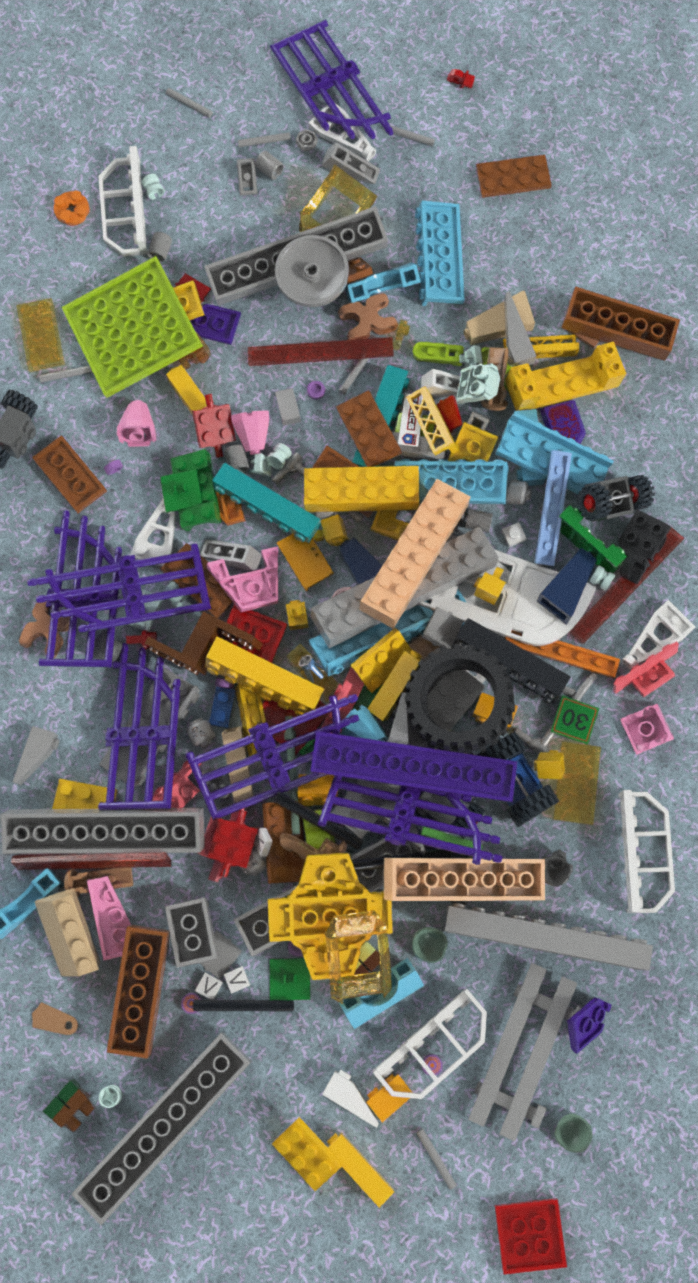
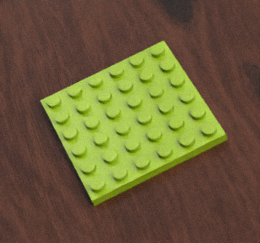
M157 256L61 307L106 398L203 347Z

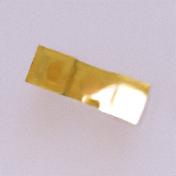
M300 643L286 658L288 663L305 680L309 681L304 670L299 666V661L302 659V656L311 654ZM316 665L324 677L319 678L310 670L314 680L313 684L324 688L321 697L325 702H328L329 697L335 695L334 693L339 683Z

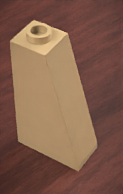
M521 291L512 296L525 330L528 332L533 330L535 321L526 293ZM504 301L467 321L464 337L466 340H469L470 345L506 337Z
M242 726L222 731L223 745L244 738ZM246 745L225 753L227 765L248 757ZM249 765L229 773L231 784L251 776ZM249 785L232 792L234 803L254 796L253 786Z

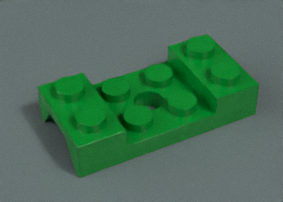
M206 449L170 458L173 474L197 469L203 504L178 510L181 528L188 532L193 526L200 524L221 523L217 493L212 482L214 475L210 453Z
M569 505L559 515L562 519L560 532L579 550L583 548L585 551L590 552L597 559L595 562L597 566L600 565L607 573L611 572L614 574L627 557L625 552L613 543L606 548L602 540L596 539L586 526L581 525L584 519L581 515L582 513L577 508Z

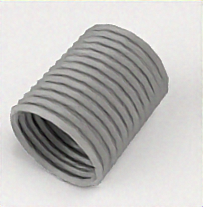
M263 151L257 157L255 167L270 179L275 180L276 176L282 173L284 164L269 152Z
M155 232L147 255L153 258L160 254L162 256L159 258L160 262L165 261L172 243L171 237L163 232Z
M234 445L224 451L228 465L235 469L242 468L239 469L243 471L242 473L249 470L243 446Z
M469 509L465 528L473 530L480 527L483 532L489 533L493 514Z

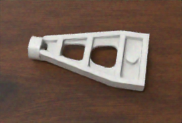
M336 104L344 118L351 119L345 110ZM328 105L322 110V112L334 115ZM316 117L308 123L309 128L320 137L333 143H339L348 150L360 155L366 161H370L376 154V149L371 146L356 126L350 127L359 140L355 144H351L345 140L348 137L345 131L341 135L331 132L330 129L325 131ZM326 121L330 129L335 125V123Z
M164 498L135 540L130 556L135 555L137 560L172 554L176 511L166 513L170 515L167 527L156 524L159 515L166 513ZM157 529L165 533L162 546L148 542V537L152 531ZM165 563L156 565L162 567Z
M669 600L666 601L653 614L629 654L622 659L623 664L631 670L634 666L646 661L649 656L661 652L662 648L667 644L671 645L676 641L678 643L681 642L695 626ZM663 623L672 632L671 637L659 640L654 635V629L657 624ZM646 638H649L656 645L650 652H645L641 648V644Z

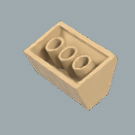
M71 888L36 900L35 905L61 976H82L99 970V956L75 889Z

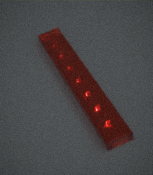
M393 337L248 347L249 366L394 357Z
M671 527L660 552L655 554L653 562L648 560L650 567L646 569L639 583L636 585L621 577L569 633L584 645L684 540V537Z
M166 852L13 855L11 858V863L18 870L171 867L172 862Z

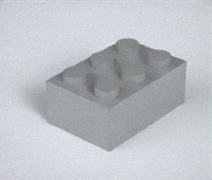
M207 898L165 906L176 968L219 959Z

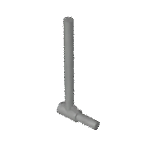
M295 452L285 463L284 467L272 478V481L277 485L288 472H295L296 470L304 476L305 467L302 466V456ZM345 511L358 523L364 518L357 511Z
M594 672L589 674L572 699L581 700L597 678ZM552 726L542 739H532L519 728L515 731L519 738L537 754L550 751L548 743L555 735V733L550 732Z

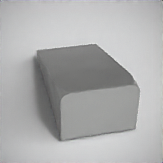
M238 159L240 195L257 194L255 159ZM253 187L250 191H245L243 188Z
M293 388L275 392L283 426L301 422Z

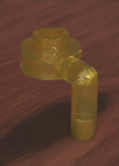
M400 320L395 342L380 338L379 346L399 350L404 336H408L410 325H407L408 321Z

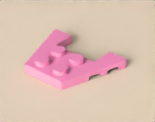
M278 546L261 550L265 565L264 569L230 576L224 559L207 563L208 570L240 612L278 603Z

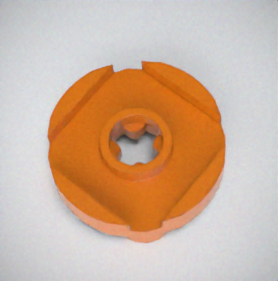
M80 191L65 192L54 199V213L61 223L75 226L84 222L89 214V203ZM71 205L73 207L76 206L73 212L67 210Z

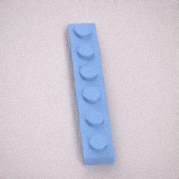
M556 450L551 452L535 564L555 565L562 520L559 515L563 512L572 453Z

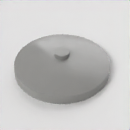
M307 235L294 239L283 248L276 261L275 275L279 289L291 302L304 307H319L332 302L343 292L348 282L349 266L344 251L337 243L323 236Z

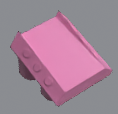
M658 704L645 707L641 711L620 719L636 754L674 739Z

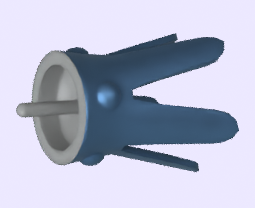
M311 655L302 656L299 666L304 670L307 679L314 683L310 670L319 678H323V674L316 665L323 670L324 668L317 664Z

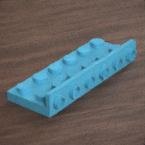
M421 201L419 207L415 210V218L418 219L416 234L419 235L416 246L417 251H419L417 266L420 267L419 277L421 281L419 299H422V306H426L427 302L463 304L465 298L459 204Z
M514 413L508 419L496 451V455L546 479L548 477L552 450L572 453L566 489L576 494L586 484L604 481L608 468L614 462L606 455L599 454L590 447L583 446L574 439L564 437L559 432L550 430L541 423L534 422L526 418L525 415Z
M401 459L400 461H395L394 466H419V503L423 502L436 479H439L470 496L469 504H506L509 467L508 462L503 460H494L493 462L475 460L474 462H467L466 460L459 459L455 462L445 459L437 461Z
M415 606L403 612L394 628L400 631L406 642H409L412 638L423 634L430 617L426 618L419 607ZM380 623L331 648H328L322 636L319 635L310 639L309 645L327 675H336L350 667L353 662L387 635L392 628Z

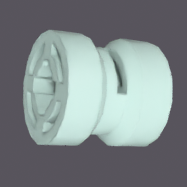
M156 174L145 176L141 182L151 200L156 199L155 193H158L159 197H161L165 192L163 186L159 184L160 181Z
M282 443L276 444L273 452L267 457L268 464L275 469H282L286 463L285 461L292 454L290 448Z
M599 565L589 581L600 585V588L606 591L615 575L611 572L607 573Z
M173 581L163 590V592L180 588L179 585ZM188 595L169 598V600L177 608L182 604L179 600L184 602Z
M116 1085L104 1087L99 1093V1102L105 1108L114 1107L122 1099V1090Z

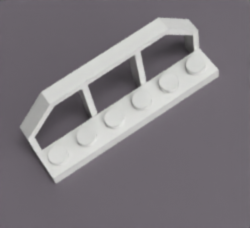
M130 146V154H127V158L114 159L99 175L104 243L123 257L146 255L148 252L140 172L141 162L137 146ZM131 165V170H128L132 185L129 186V189L104 191L103 181L117 166ZM123 196L134 198V201H131L132 213L135 212L134 217L106 219L105 198ZM133 224V228H136V233H133L134 243L138 244L139 248L124 250L108 238L107 226Z
M623 790L618 793V797L621 803L623 831L621 837H623L624 873H626L628 901L627 913H656L675 892L669 811L648 792ZM635 797H645L663 814L664 831L635 832L634 827H637V817L633 815V807L636 804ZM665 836L667 867L637 868L640 867L639 855H636V847L639 844L638 837ZM668 872L669 891L654 908L640 909L643 908V898L639 896V888H641L642 882L641 876H638V873Z
M464 989L373 1070L374 1075L391 1096L422 1099L485 1043L487 1012L469 990ZM472 1001L481 1012L480 1040L465 1052L442 1022H449L455 1016L454 1011L458 1007L463 1009ZM441 1029L462 1056L437 1078L415 1050L424 1044L423 1038L428 1034L433 1036ZM409 1051L434 1080L421 1093L393 1091L384 1080L393 1071L391 1067L396 1062L401 1064L409 1057L407 1054Z

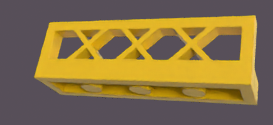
M575 335L529 337L530 342L535 344L532 347L535 351L536 359L573 357L578 355L580 349ZM503 339V348H506V339ZM564 340H572V343H562V342H563ZM546 341H551L553 344H544V343H545Z
M424 386L406 396L433 454L436 456L447 449L452 454L459 451L427 387ZM422 395L423 400L421 404H414L412 400ZM423 410L430 411L427 419L420 417ZM430 424L437 425L434 433L427 432ZM436 439H443L445 444L435 448Z
M238 684L235 688L244 737L250 735L248 729L265 723L266 720L260 694L254 691L248 692L242 688L243 685ZM254 743L246 745L248 756L257 753Z

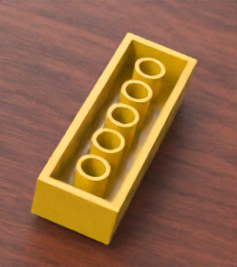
M419 466L304 468L305 510L308 512L418 510Z
M216 637L206 656L205 668H207L209 673L213 675L220 674L225 677L226 681L232 684H241L244 690L257 692L264 700H273L278 703L279 707L286 710L289 708L295 711V714L298 716L314 710L324 691V688L219 637Z

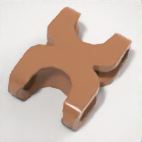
M386 294L371 296L366 300V306H363L360 302H354L340 307L338 314L341 320L354 319L359 323L358 326L349 330L347 335L349 343L353 344L367 340L370 337L371 330L377 335H383L397 329L398 323L394 317L383 318L377 313L380 309L388 306L389 299Z
M46 601L35 604L32 614L37 621L29 622L25 625L19 639L20 646L29 648L33 641L41 636L46 637L48 644L51 616L48 614L49 607H46ZM70 616L58 618L54 658H56L63 645V638L59 632L69 630Z

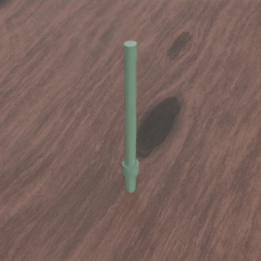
M286 716L285 721L292 719L293 716ZM294 726L286 729V732H284L285 741L296 738ZM295 747L287 750L288 761L296 759ZM296 767L288 770L290 780L297 779ZM296 787L290 790V798L298 802ZM291 811L292 835L300 834L299 816Z

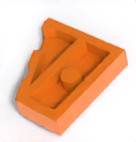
M216 491L220 517L226 525L244 522L245 516L242 503L236 504L227 494L221 495Z

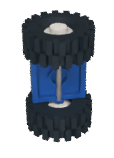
M516 732L506 735L504 738L499 739L496 745L487 747V751L477 754L478 756L518 761L513 802H507L510 807L507 812L517 827H520L559 802L549 784L543 787L522 754L526 747Z

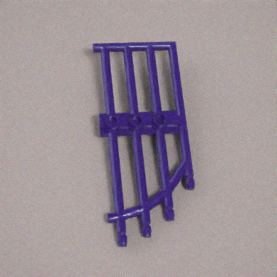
M326 19L270 45L272 52L325 131L330 129L329 124L326 122L329 121L341 125L348 137L354 139L355 133L350 126L363 127L369 138L373 140L376 135L370 125L380 123L389 136L394 134L392 127L387 121L391 119L389 112L381 113L357 77L360 71L353 60L346 61L326 31L325 27L328 26ZM318 31L341 65L331 68L310 37V34ZM302 38L305 40L325 70V73L316 76L295 44L296 41ZM288 45L310 80L301 83L279 49ZM351 79L375 117L365 119L341 82ZM335 86L357 119H345L326 90ZM321 94L334 115L319 111L311 97Z
M64 510L61 527H54V533L60 535L56 574L64 572L67 536L78 538L75 571L83 570L85 543L96 548L94 568L102 566L103 557L109 565L117 564L116 558L122 556V548L116 547L113 558L104 546L105 526H99V535L96 540L87 534V516L83 515L81 517L79 531L68 529L70 513L68 510ZM118 571L113 572L112 582L120 581ZM101 574L94 575L92 586L100 585ZM82 578L74 579L73 589L81 588ZM62 581L57 582V584H58V586H59L61 592H62V591H67V590H73V589H62ZM48 589L47 594L53 593L52 589ZM119 589L67 599L75 607L118 600ZM58 600L46 601V607H52L51 612L59 611L60 607H64ZM117 608L109 609L108 620L116 619ZM98 611L91 612L89 615L97 618ZM70 616L66 658L54 659L58 619L50 618L46 659L40 658L39 666L112 667L115 627L107 628L105 659H93L96 630H88L85 659H73L78 617Z
M196 543L190 545L191 551L136 560L135 555H126L116 558L117 564L55 575L52 569H46V576L27 580L28 586L49 583L53 591L50 594L37 596V603L58 600L66 608L61 611L51 612L52 619L76 616L89 623L88 625L78 626L79 632L94 631L211 609L199 547ZM193 558L195 568L139 578L137 570L139 567ZM117 571L120 579L118 582L62 592L57 584L60 581ZM197 576L198 586L142 595L140 585ZM117 589L122 590L123 599L75 607L67 599ZM197 593L201 595L202 603L149 613L145 612L144 603ZM125 606L126 617L101 621L87 613Z
M122 643L120 661H113V668L119 669L113 727L107 728L105 735V746L111 747L106 802H100L98 808L99 810L171 809L180 679H174L173 689L171 690L163 680L164 660L162 657L157 658V667L154 673L145 667L146 649L140 648L138 664L127 662L128 644ZM126 670L137 672L132 727H121ZM144 675L154 681L151 726H140ZM161 691L171 702L170 725L159 726ZM157 745H168L163 801H152ZM130 746L125 802H114L119 747ZM138 746H149L144 801L133 802Z
M353 694L337 700L336 695H332L329 697L330 704L271 727L268 726L267 722L258 724L248 729L249 736L196 757L193 751L186 753V758L212 820L276 796L278 792L284 793L326 776V774L312 772L291 781L287 770L312 761L313 752L283 763L280 752L315 739L317 731L332 732V734L339 735L341 728L359 721L358 714L341 720L339 708L356 702L358 700L357 695ZM332 711V724L276 745L273 734ZM254 743L257 750L256 754L202 775L198 764ZM261 760L265 771L209 792L206 784L207 781ZM268 778L272 789L217 810L214 799Z
M334 776L318 821L320 826L324 827L327 821L386 835L385 841L398 846L399 844L405 846L407 840L472 856V863L475 865H480L481 859L492 860L496 863L502 862L503 857L501 855L481 850V841L500 844L501 838L479 831L476 822L492 824L493 818L470 812L460 801L461 799L465 802H471L472 796L401 786L399 794L341 781L342 777ZM338 788L396 802L394 811L336 797ZM424 791L445 796L455 808L420 800V792ZM334 804L391 818L389 827L332 814L330 811ZM418 807L464 818L469 829L414 816L415 809ZM411 824H416L472 838L473 848L409 833Z

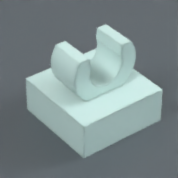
M473 346L465 351L464 355H459L460 363H465L466 368L482 364L480 346Z
M262 453L255 454V459L250 461L254 465V469L250 470V472L262 477H271V466L267 462V456Z

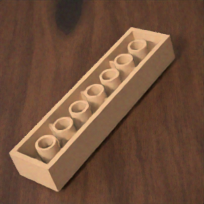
M436 479L360 602V611L394 629L468 507L470 496Z
M384 858V900H545V859H502L501 863L481 859L480 865H475L472 863L473 858Z

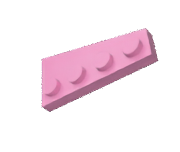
M108 876L87 880L103 961L121 957L126 929L131 923Z

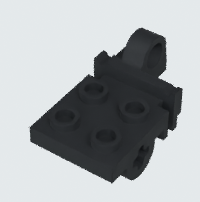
M637 509L618 540L619 547L623 549L627 556L619 569L620 576L637 585L646 569L650 567L648 560L653 562L655 554L659 553L664 546L671 526Z

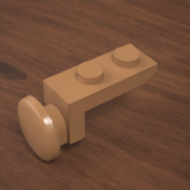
M489 347L487 364L492 363L497 367L500 382L497 395L490 400L485 399L481 401V405L486 409L501 411L508 406V402L504 399L507 394L504 381L508 362V348Z
M282 833L280 836L281 846L287 851H295L305 861L307 855L345 853L347 849V843L344 841L337 845L328 838H325L320 848L316 849L292 834Z
M127 866L77 873L75 869L68 870L64 879L65 890L74 888L77 897H79L81 893L89 892L87 880L108 876L114 889L134 886L132 867Z

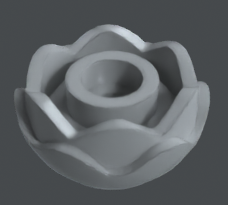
M308 129L300 131L296 138L297 146L303 151L314 149L318 142L315 133Z

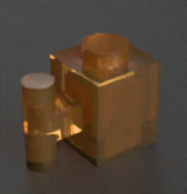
M198 333L197 335L203 347L178 360L185 370L191 367L188 360L192 359L197 365L198 363H205L211 355L209 347Z

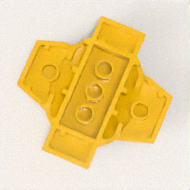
M348 853L307 855L299 885L287 898L267 899L269 942L291 941L300 948L312 980L354 977L361 945L366 940L368 941L372 935L393 933L392 901L384 900V891L369 892L359 882Z

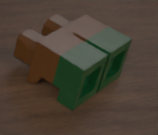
M71 1079L42 1112L61 1128L65 1126L70 1131L75 1132L82 1124L75 1114L80 1110L88 1117L96 1107L89 1099L91 1096L79 1086L75 1079Z

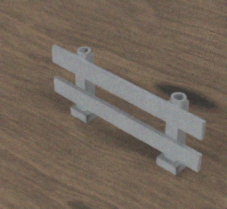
M531 963L523 985L518 984L513 995L517 997L485 1079L483 1083L478 1082L474 1093L478 1096L468 1119L484 1127L492 1105L496 1103L509 1110L499 1134L513 1141H516L525 1117L531 1120L530 1124L539 1129L547 1108L540 1104L534 1107L530 1105V1102L563 1019L568 1020L581 1009L579 1006H576L575 1009L568 1007L577 983L563 976L553 999L538 993L547 969ZM532 1005H535L548 1012L516 1093L512 1097L499 1091V1088Z

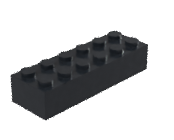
M467 618L454 643L460 644L462 649H467L468 645H473L475 651L479 652L481 648L487 650L489 657L494 655L498 658V663L504 665L512 684H520L526 692L539 695L540 699L548 704H555L571 678L568 674L470 618Z

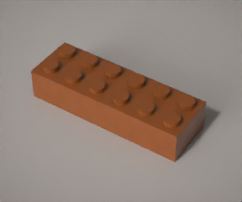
M575 286L561 328L603 342H614L616 346L665 361L672 351L680 319Z
M137 925L127 926L106 1053L146 1059L151 1055L169 946V930Z

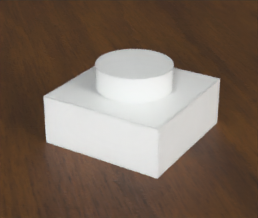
M519 522L501 530L509 547L527 540Z

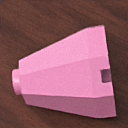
M141 400L132 401L128 404L117 426L119 442L123 444L124 441L128 442L129 447L149 446L151 441L153 443L156 441L157 434L148 406Z
M252 411V413L244 412L231 415L233 426L245 451L250 452V455L260 454L261 450L265 449L270 420L269 412Z

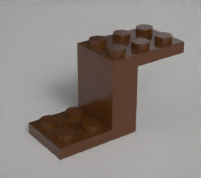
M204 611L181 653L149 636L145 644L150 646L149 651L171 661L179 667L187 669L197 676L199 673L203 675L207 673V668H205L206 656L216 637L223 640L227 638L235 643L237 641L251 651L254 648L260 651L263 645L253 635Z

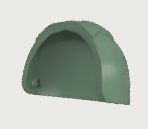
M424 927L418 930L412 940L414 954L427 963L441 961L448 946L446 935L432 927Z
M577 1114L563 1116L554 1131L558 1144L574 1153L585 1151L593 1137L588 1121Z

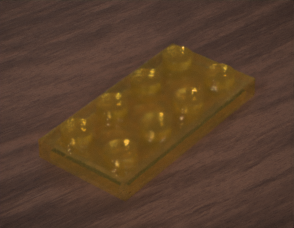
M52 298L16 305L29 372L65 365Z
M561 742L560 753L564 754L565 772L562 779H557L556 796L559 802L554 805L553 820L585 825L594 824L601 747Z

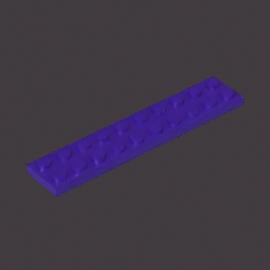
M317 731L310 772L513 802L518 761Z

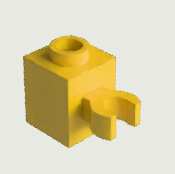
M338 514L321 520L322 530H317L313 537V540L316 542L325 539L331 546H340L348 539L344 521Z
M497 566L493 575L485 572L482 578L478 577L473 586L476 588L474 596L495 605L506 583L500 579L504 569Z
M293 600L286 604L290 631L309 628L305 601Z
M558 750L540 752L538 758L534 760V771H537L538 779H562L565 772L564 754L558 753Z

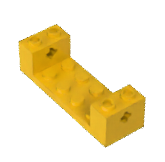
M610 342L596 346L590 357L531 371L528 363L511 367L505 383L515 410H531L619 387L626 376V371L615 343Z

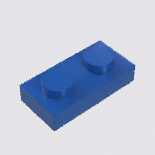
M216 687L209 721L211 726L229 728L235 690Z

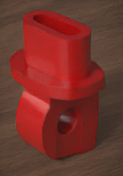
M452 69L447 76V81L460 84V88L465 86L472 89L475 76L468 74V70L464 73L459 69Z
M144 630L141 635L126 636V644H142V647L148 650L150 646L145 644L148 636L157 640L156 632Z

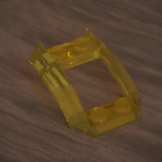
M334 164L331 172L312 199L301 210L299 231L303 232L322 225L312 216L325 201L333 187L360 206L356 213L371 208L378 196Z
M375 910L333 916L327 931H324L331 998L342 1004L343 999L383 993L385 998L392 990L386 923L380 919ZM376 932L380 971L341 977L337 938Z

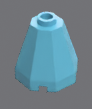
M359 706L361 709L358 711L356 709L351 710L345 717L349 718L352 715L358 714L360 720L341 728L342 733L339 735L387 742L388 737L375 715L370 713L365 706Z

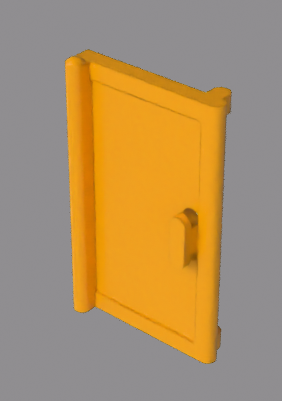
M291 534L277 542V546L305 591L334 574L313 538L310 543L306 541L300 542L294 537V534Z

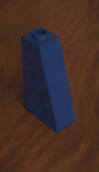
M354 537L350 541L347 539L341 544L340 556L356 585L377 576L382 565Z
M581 548L540 593L537 602L567 625L575 612L597 559L590 552Z

